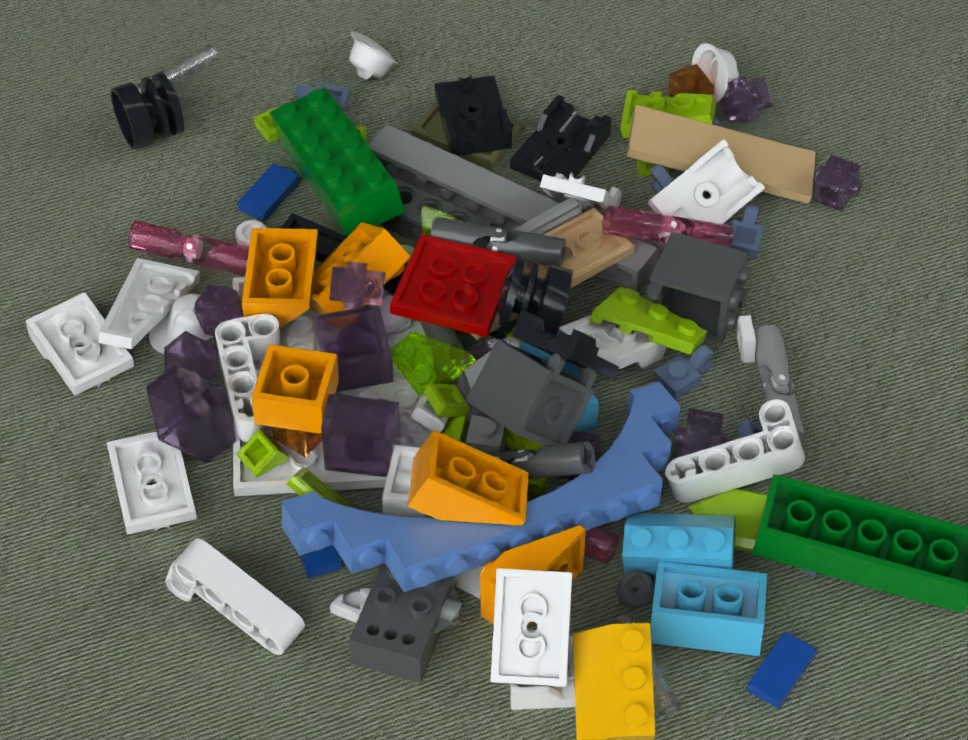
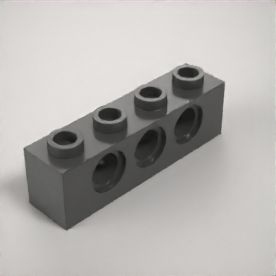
M392 177L397 184L405 213L381 223L388 230L417 243L421 234L431 235L435 217L492 226V222L482 216H477L456 204L449 203L432 195L430 192L423 191L401 179ZM483 236L481 238L486 243H489L491 236Z

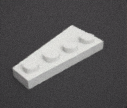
M137 258L99 331V343L112 345L117 348L132 349L171 310L176 299L188 294L199 283L200 271Z

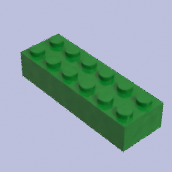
M326 87L311 91L306 96L293 102L285 103L269 112L279 141L345 236L348 237L361 222L377 226L405 213L396 182Z
M773 474L751 555L964 614L968 606V527Z

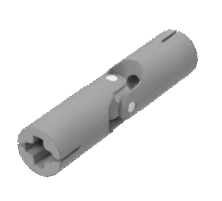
M764 325L757 328L754 333L756 338L755 354L762 382L764 383L766 402L780 399L789 405L802 444L805 441V432L793 382L789 378V362L782 331L775 325Z

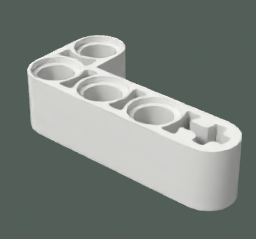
M257 314L221 322L215 329L218 357L237 437L244 442H247L259 429L266 432V426L254 424L252 394L257 382V375L253 361L264 359L269 344L281 346L279 322L276 317L270 314Z
M780 399L769 400L759 410V418L763 428L762 432L672 460L665 469V475L675 498L683 503L694 502L772 478L773 474L782 475L798 469L805 460V454L789 405Z
M194 539L170 565L165 581L169 590L176 597L183 601H190L197 594L264 648L276 655L283 654L305 628V623L299 614L204 540Z

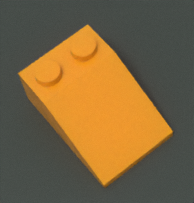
M433 430L413 458L407 506L441 521L522 526L526 521L529 472Z
M579 525L504 551L495 561H489L480 573L481 616L494 625L497 568L573 572V581L583 571L585 528Z

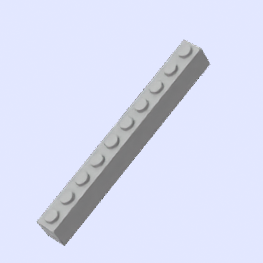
M388 124L368 144L392 177L401 179L423 191L430 192L432 195L449 203L456 204L477 216H482L492 222L494 227L512 230L560 204L534 190L523 187L508 178L501 177L482 166H477ZM618 229L635 245L634 254L599 272L596 276L615 285L638 292L656 267L657 247Z

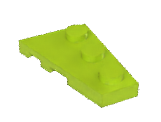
M627 90L620 130L623 138L629 137L635 105L713 124L716 103L713 95L679 93L674 97H663L662 92L651 91L649 96L639 95L637 90Z
M622 286L593 310L589 320L601 325L602 320L620 325L618 331L629 335L632 331L648 334L649 339L653 343L690 355L704 342L708 332L699 327L694 321L683 319L670 312L664 305L653 303L641 297L635 290Z

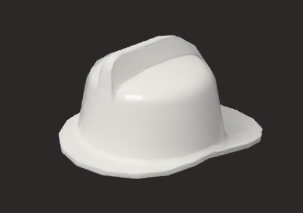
M351 31L354 43L349 61L357 68V75L365 80L371 76L382 78L393 64L398 65L389 52L378 43L361 33Z
M709 43L701 44L695 50L692 58V76L695 84L705 94L713 95L715 102H719L724 97L726 89L739 78L735 57L731 52L716 48Z
M190 293L182 295L176 299L171 307V311L149 331V341L152 347L159 353L180 355L215 336V329L225 318L221 310L213 305L212 298L208 294Z

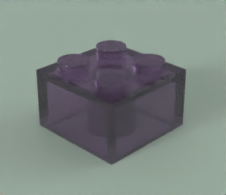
M379 305L312 316L316 351L337 354L339 383L336 392L393 382L392 354Z
M174 364L146 387L158 440L205 463H209L237 441L233 429L234 422L226 402L227 395L219 384L211 383L198 376L194 371H188Z
M329 394L321 425L325 470L387 477L394 446L401 445L399 402L386 399L354 397L352 395Z

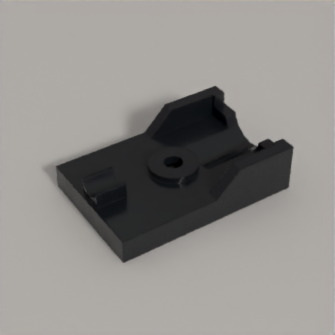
M470 73V76L467 78H460L458 75L457 81L434 84V93L451 154L460 156L512 148V129L507 111L503 109L495 76L472 78Z
M557 95L542 113L536 130L510 159V169L540 182L542 181L543 174L555 177L559 173L569 179L572 172L575 179L610 136L611 117L604 115L601 118L596 115L593 119L583 118L575 111L573 105L565 102V97Z
M521 311L512 337L551 356L556 353L564 356L565 361L584 369L591 368L596 373L615 380L619 366L597 356L600 348L596 347L595 338L576 329H573L571 335L561 332L557 337L551 338L544 334L543 319L527 311Z

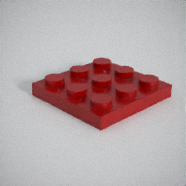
M421 234L390 303V314L488 337L499 310L498 303L506 273L514 264L516 256Z

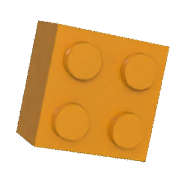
M269 344L252 394L254 424L323 434L339 383L337 354Z

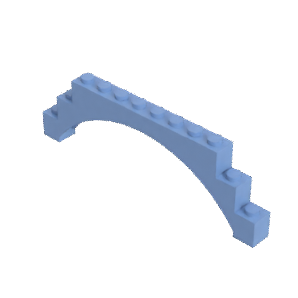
M660 381L630 390L627 409L628 419L609 450L595 463L594 470L588 474H580L560 488L527 502L526 521L522 526L441 521L436 518L402 517L373 513L320 498L316 491L282 501V528L299 556L333 545L351 574L385 563L403 592L424 587L430 583L486 565L491 560L495 561L504 551L579 525L585 528V531H588L591 528L612 521H618L623 517L658 506L660 504L663 479L657 472L666 469L669 464L672 442L668 439L667 435L677 432L680 406Z

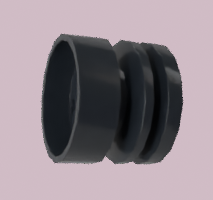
M163 72L153 74L152 80L148 76L142 78V93L139 92L132 82L110 90L111 102L117 122L126 142L132 150L154 143L153 128H155L162 139L170 137V131L174 135L184 132V119L179 98L171 82Z
M517 255L514 264L506 273L498 303L500 315L498 325L507 327L512 312L517 313V323L521 311L524 310L543 319L544 334L555 338L566 307L573 270L551 264L545 277L541 278L538 277V261L533 260L528 274L522 273L525 257Z

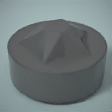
M630 571L617 584L618 598L629 608H641L649 603L654 596V582L643 571Z

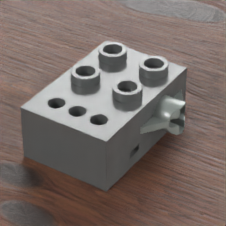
M381 564L349 639L351 664L421 683L441 631L449 625H459L462 621V602L456 593V577L450 576L430 583L427 586L403 592L386 564Z

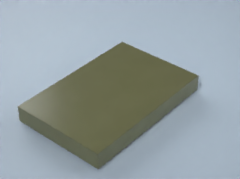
M436 101L414 126L412 136L449 152ZM509 119L513 145L522 134L523 125ZM509 149L460 155L459 157L492 171Z

